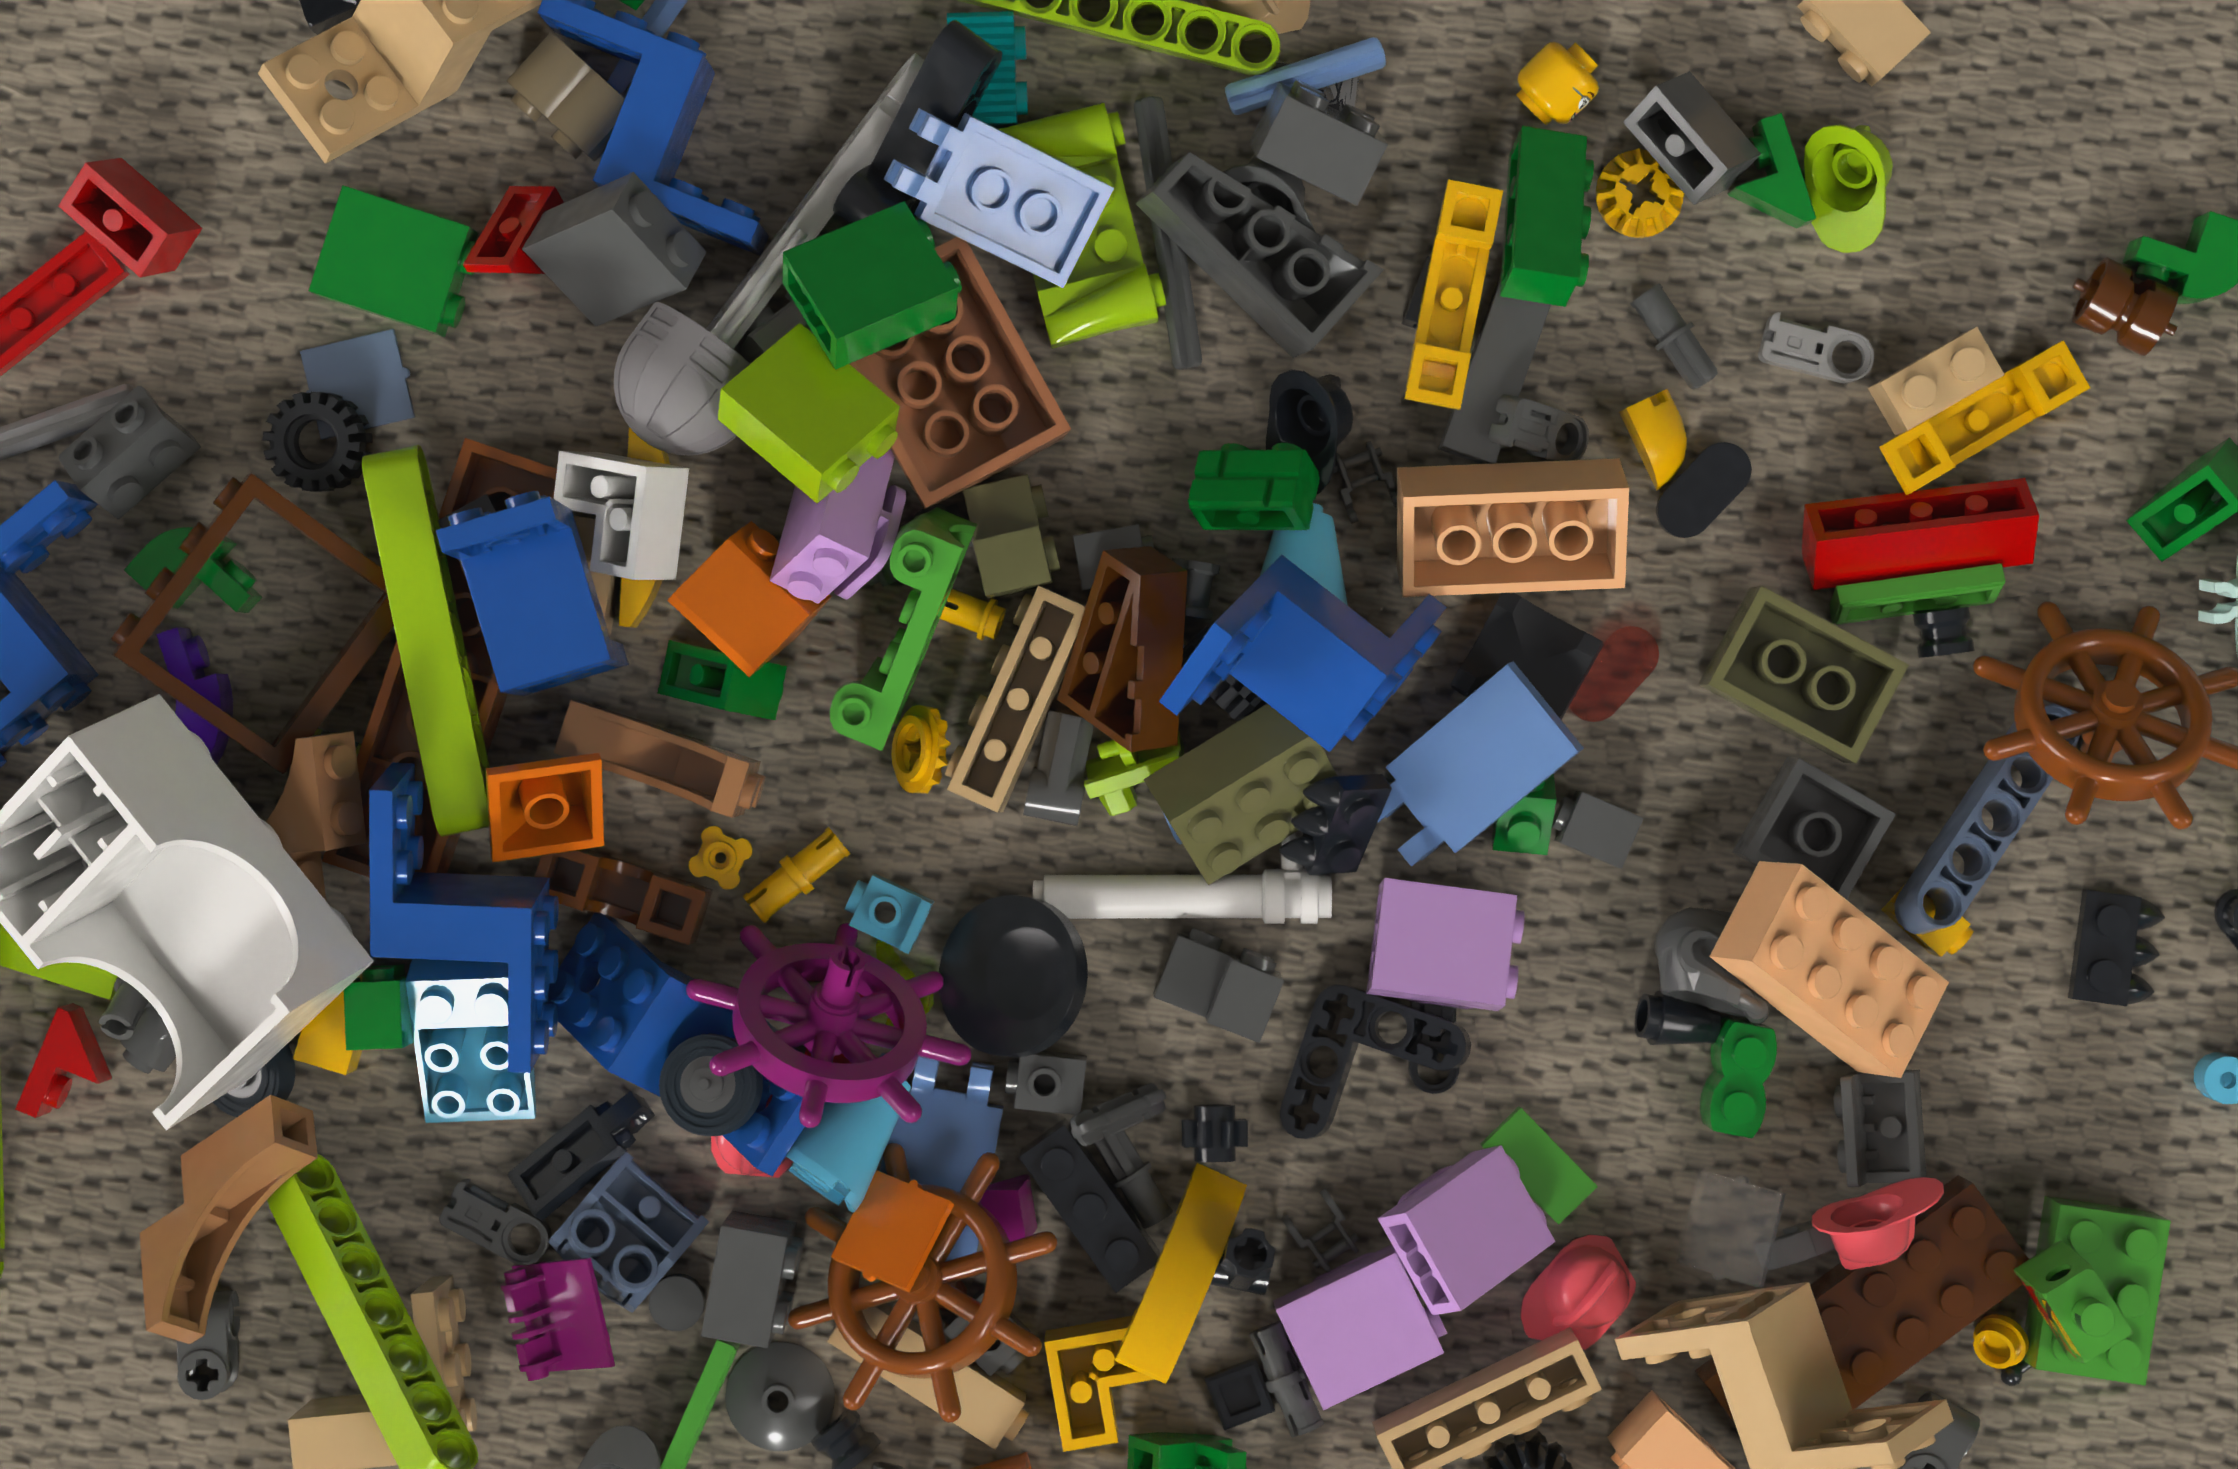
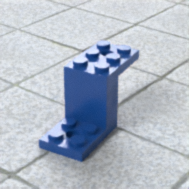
M542 0L537 13L554 33L638 65L593 181L601 187L634 172L683 226L761 256L769 235L759 223L761 218L754 215L755 211L726 198L723 199L721 207L708 202L709 198L702 194V189L674 178L715 75V71L706 59L707 54L699 50L700 44L693 39L669 31L666 39L659 37L647 29V22L622 11H616L614 18L606 16L595 8L596 3L593 0Z
M54 480L0 525V680L10 691L0 701V768L7 762L2 754L17 742L25 746L41 736L49 728L45 719L59 707H62L64 711H68L81 703L92 692L87 684L99 675L15 574L18 570L23 574L34 570L49 557L50 553L46 549L47 546L61 535L66 539L73 537L92 521V517L88 513L98 504L81 492L76 484Z
M531 491L506 499L507 509L492 514L491 512H483L482 507L453 514L448 517L450 526L435 530L442 553L461 560L500 692L527 696L629 665L623 644L610 639L573 512L570 508L550 496H540L539 491Z
M1281 555L1213 623L1159 702L1177 716L1192 700L1202 705L1220 681H1225L1229 675H1232L1330 752L1343 736H1346L1353 742L1369 721L1381 710L1391 695H1394L1413 671V666L1419 658L1423 657L1442 631L1434 624L1447 607L1429 594L1398 630L1388 638L1285 556Z
M392 762L369 789L370 957L508 963V1072L531 1073L540 1054H547L549 1037H555L557 1032L558 1007L556 1003H549V983L555 984L557 980L558 951L549 950L550 929L556 930L559 914L558 896H549V878L415 872V870H421L424 858L423 837L415 836V815H421L423 809V782L415 781V763Z
M595 912L588 924L581 928L576 936L573 947L558 968L556 983H549V1003L557 1004L558 1022L608 1072L659 1097V1081L662 1067L670 1053L679 1044L691 1037L709 1033L725 1035L736 1039L733 1031V1010L694 1001L689 998L686 993V986L694 978L661 962L616 919L605 914ZM766 1020L773 1032L778 1031ZM762 1075L763 1090L756 1111L743 1126L722 1136L756 1169L773 1176L805 1127L799 1120L802 1097L777 1086ZM772 1094V1099L769 1105L766 1107L767 1100Z

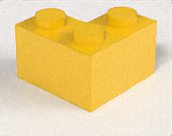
M1133 1316L1045 1331L1044 1344L1063 1452L1118 1443V1425L1111 1387L1156 1380L1114 1361Z

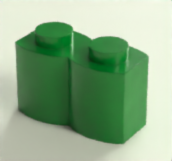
M1726 1016L1721 1020L1720 1034L1716 1042L1711 1044V1062L1714 1071L1707 1078L1700 1098L1702 1122L1711 1130L1751 1139L1759 1130L1766 1110V1094L1763 1083L1769 1077L1777 1055V1040L1774 1029L1764 1024H1753L1750 1021Z

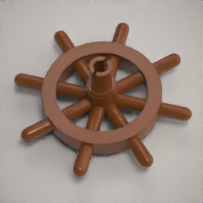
M2043 602L2037 609V615L2053 641L2044 646L2034 656L2026 670L1989 656H1980L1973 662V670L1978 676L2018 690L2014 704V719L2017 731L1987 741L1983 748L1984 755L1989 760L1998 761L2028 752L2045 772L2060 783L2073 789L2065 809V818L2073 825H2080L2086 821L2095 798L2112 801H2139L2155 798L2172 826L2180 830L2186 829L2192 824L2193 816L2176 788L2191 776L2198 766L2201 757L2238 770V746L2211 737L2213 715L2209 695L2234 688L2238 685V669L2229 666L2197 676L2180 656L2153 640L2160 621V613L2153 606H2145L2138 612L2131 632L2109 628L2086 629L2074 632L2055 603ZM2096 665L2118 667L2114 680L2106 681ZM2072 669L2085 691L2053 680V678ZM2141 675L2154 683L2158 688L2140 693L2135 686ZM2043 700L2078 713L2050 721ZM2174 706L2182 726L2150 715V713ZM2082 735L2083 742L2080 750L2071 745L2066 739ZM2142 736L2177 749L2166 757L2157 760ZM2123 749L2133 765L2111 763L2114 754Z
M898 1143L888 1144L883 1153L887 1175L909 1183L911 1179L903 1147ZM987 1152L979 1157L960 1192L943 1186L921 1184L923 1190L950 1200L954 1207L910 1293L884 1281L859 1288L861 1271L831 1258L828 1272V1298L794 1308L788 1314V1323L796 1330L834 1319L843 1338L863 1358L842 1398L843 1404L847 1409L857 1410L864 1405L882 1371L885 1370L908 1378H931L941 1418L948 1423L954 1422L961 1415V1405L954 1372L967 1367L979 1359L997 1339L1027 1357H1034L1041 1351L1042 1344L1036 1335L1009 1320L1017 1290L1016 1263L1051 1253L1057 1246V1238L1052 1232L1044 1231L1010 1242L999 1221L984 1206L979 1204L999 1169L1000 1161L995 1153ZM820 1207L809 1208L805 1213L806 1224L836 1242L837 1245L847 1223ZM968 1225L975 1233L983 1250L946 1261L965 1226ZM987 1272L985 1292L980 1303L967 1295V1288L961 1280ZM897 1300L876 1336L867 1323L862 1310ZM946 1309L969 1322V1325L948 1343L946 1342L940 1310L945 1311ZM917 1312L925 1351L904 1352L895 1350Z

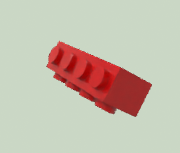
M2025 478L1919 490L1908 495L1902 492L1810 503L1804 505L1802 557L1813 590L2001 563L2002 567L2028 565L2034 562L2039 512Z

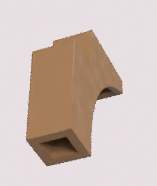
M570 700L554 750L555 754L565 757L600 753L602 769L672 793L701 805L710 811L731 818L744 815L746 809L756 808L766 776L757 773L761 761L705 744L703 740L579 700Z
M354 731L295 739L294 755L289 777L275 809L266 820L279 836L282 847L325 900L326 893L320 851L367 843Z
M269 1095L180 1156L184 1204L139 1233L146 1331L187 1344H191L205 1335L214 1292L227 1259L240 1235L259 1208L285 1181L318 1158L312 1110Z

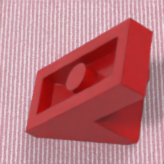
M509 186L465 259L463 266L466 271L478 273L545 274L522 248L543 212L564 203L556 187Z
M71 1003L57 1008L15 1110L37 1118L50 1113L52 1108L59 1109L66 1100L72 1086V1079L66 1077L67 1072L97 1084L112 1079L110 1070L83 1007Z

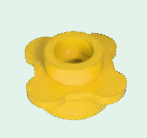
M710 826L704 829L701 833L703 842L698 854L689 861L690 872L695 877L707 876L718 881L722 889L729 890L735 888L741 881L739 871L743 866L744 860L749 859L753 854L751 843L745 838L735 840L730 836L724 835L722 829L718 826ZM719 852L724 853L726 856L724 863L716 861V855Z

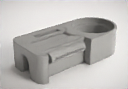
M1777 312L1767 319L1758 352V358L1763 363L1838 383H1851L1859 380L1873 366V347L1869 340L1859 333L1830 325L1824 328V332H1821L1820 328L1786 319L1779 321L1781 312ZM1841 342L1852 343L1860 350L1861 364L1854 373H1843L1832 362V352L1836 345Z

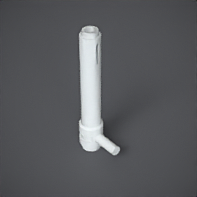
M1298 830L1281 842V846L1303 836V832ZM1281 854V869H1265L1262 875H1225L1210 885L1207 884L1202 875H1044V880H1033V898L1053 905L1067 916L1068 919L1262 918L1265 924H1284L1285 918H1300L1301 924H1317L1318 918H1331L1332 879L1331 874L1309 875L1306 869H1303V865L1294 863Z

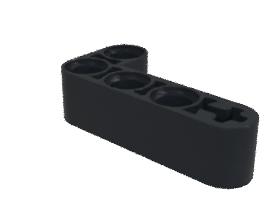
M951 21L933 43L872 164L858 171L846 183L835 201L834 213L851 224L905 201L916 219L917 216L914 213L921 200L894 188L891 183L884 180V177L893 159L925 175L939 147L909 129L918 108L957 128L964 113L971 116L974 114L1000 64L1003 55L1002 51L959 21Z

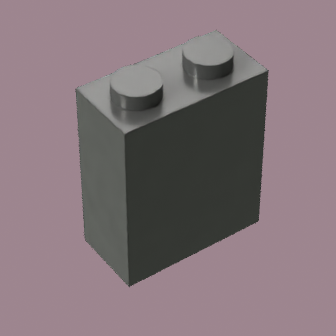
M634 172L543 212L522 248L595 327L686 290L706 254L704 248Z

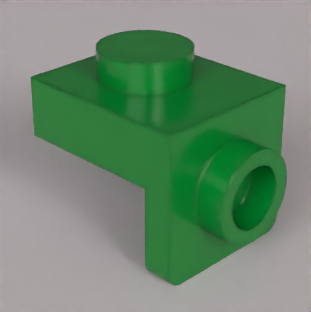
M1554 774L1494 822L1492 834L1493 850L1548 855L1557 801Z

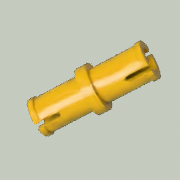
M827 827L820 836L792 858L788 855L783 857L779 861L781 867L749 893L746 892L743 898L750 904L749 906L757 916L766 923L772 915L798 894L803 892L807 895L815 889L812 883L851 853L830 827Z

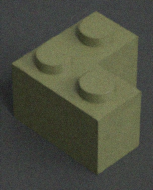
M1028 474L963 490L969 520L978 524L973 535V545L985 596L991 599L1035 589L1038 586L1053 585L1051 573L1061 571L1053 536L1043 538L1038 519L1049 517L1042 484L1031 487Z

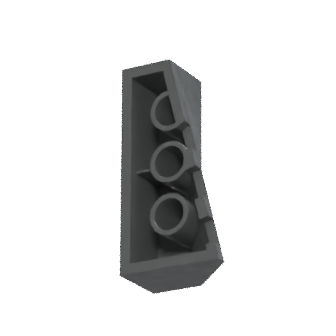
M1190 152L1171 164L1135 203L1292 358L1314 349L1384 270L1368 259L1363 261L1344 250L1343 244L1324 234L1321 236L1296 221V216L1278 205L1273 207L1253 195L1250 188Z

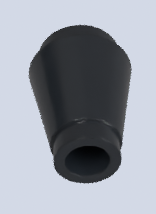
M1659 990L1654 995L1643 994L1641 996L1635 1013V1033L1637 1037L1646 1038L1650 1045L1714 1044L1720 1034L1721 1015L1718 1011L1665 996Z

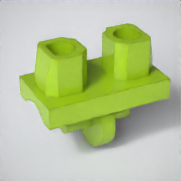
M1179 731L1178 745L1130 752L1114 740L1098 744L1097 748L1100 757L1087 760L1086 771L1088 780L1084 781V786L1090 799L1099 797L1110 816L1131 811L1137 806V795L1133 786L1145 782L1143 779L1184 755V744Z

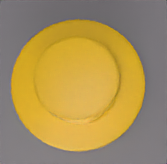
M2000 1314L1985 1316L1974 1329L1973 1347L1975 1353L1983 1363L1990 1367L2004 1369L2020 1363L2028 1352L2029 1340L2026 1332L2016 1321Z

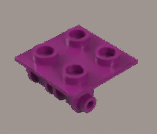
M591 1257L538 1262L529 1265H513L512 1270L503 1273L505 1283H502L500 1286L501 1291L504 1293L508 1312H517L508 1316L509 1323H525L524 1328L512 1332L511 1335L513 1340L528 1338V1340L516 1344L520 1363L519 1370L520 1372H526L528 1381L546 1378L551 1371L609 1368L615 1366Z

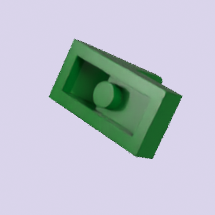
M1779 113L1761 119L1752 127L1754 136L1748 139L1761 153L1753 162L1758 170L1765 168L1767 176L1736 186L1727 194L1796 229L1806 226L1817 218L1783 115Z

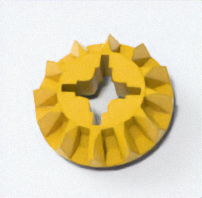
M1638 148L1618 154L1604 167L1596 185L1598 210L1604 221L1620 234L1634 238L1654 236L1667 229L1681 212L1684 193L1647 150ZM1650 172L1653 175L1650 179L1649 192L1656 196L1655 199L1662 202V204L1656 201L1654 203L1644 201L1631 214L1628 211L1632 206L1630 202L1633 194L1626 189L1627 186L1619 181L1637 185Z
M923 705L911 707L902 717L894 733L891 749L892 765L898 783L906 792L928 794L933 785L940 784L942 779L941 768L948 765L946 749L951 744L945 738L948 725L947 721L941 719L938 708Z

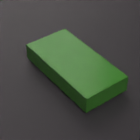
M1520 1106L1480 1144L1484 1149L1499 1145L1503 1147L1505 1153L1516 1163L1520 1172V1179L1529 1195L1558 1225L1598 1187Z

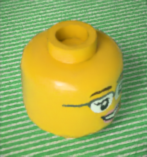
M1549 42L1518 73L1517 80L1522 89L1516 96L1545 125H1548L1552 120L1559 124H1567L1599 92L1598 82L1591 74L1599 65L1576 42L1568 50L1558 42Z

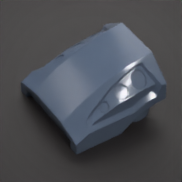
M625 1152L548 1242L563 1260L591 1257L598 1291L609 1300L633 1313L707 1226L709 1221L702 1215L699 1217L647 1175L633 1161L634 1157Z

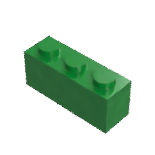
M1522 125L1508 160L1501 297L1566 307L1575 287L1584 286L1589 268V255L1581 253L1582 239L1585 240L1588 235L1592 214L1591 207L1584 206V193H1587L1590 189L1594 172V161L1586 159L1587 136Z

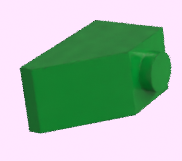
M2229 437L2192 462L2126 520L2161 562L2238 512V446Z
M669 640L657 694L725 711L776 720L779 702L783 695V684L787 666L767 662L752 676L748 677L722 651Z

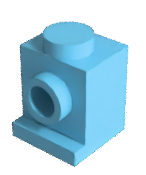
M873 874L868 884L860 880L857 881L845 910L854 914L849 926L909 954L934 901L880 875ZM880 902H889L895 907L896 916L893 921L882 922L876 917L875 909Z

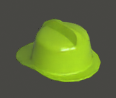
M1841 124L1824 126L1812 134L1805 146V184L1817 218L1811 223L1820 240L1827 247L1842 253L1860 252L1873 244L1883 230L1885 220L1886 186L1892 176L1893 162L1889 149L1880 138L1871 133V129L1867 125H1858L1854 128Z

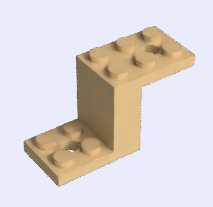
M360 0L351 18L264 62L258 75L326 164L455 93L491 31L541 5L542 0ZM339 80L345 83L351 89L353 98L348 100L334 98L327 91L325 82Z
M453 1275L431 1277L411 1293L413 1322L468 1431H476L477 1410L474 1398L465 1397L464 1377L471 1374V1353L468 1343L460 1344L458 1322H464L466 1316L464 1292L462 1288L454 1289ZM362 1394L311 1399L288 1419L293 1469H365L397 1465Z
M1809 1282L1681 1300L1669 1305L1614 1339L1621 1360L1645 1357L1647 1364H1657L1674 1358L1680 1352H1689L1692 1359L1712 1355L1750 1469H1857L1860 1467L1897 1469L1906 1463L1905 1456L1907 1454L1932 1445L1936 1441L1934 1435L1954 1421L1947 1399L1852 1410Z

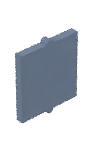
M394 329L300 351L309 388L306 393H311V391L333 393L343 396L342 399L344 401H352L359 407L356 410L357 414L365 415L369 424L364 426V429L416 418L406 380L410 377V370L403 367ZM316 420L321 440L336 437L334 430L329 424Z

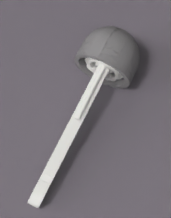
M913 54L896 73L876 103L867 112L706 329L670 306L655 302L629 336L618 355L615 365L614 392L617 405L625 422L644 442L671 454L699 455L714 451L726 445L737 436L718 420L721 388L750 365L748 361L733 349L783 283V252L815 239L833 216L835 201L846 183L854 174L873 162L924 62V59L919 55Z

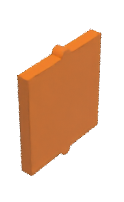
M876 1170L863 1202L853 1212L831 1258L861 1271L863 1277L869 1282H873L877 1278L910 1293L954 1204L950 1200L923 1190L922 1185L916 1180H911L907 1183Z

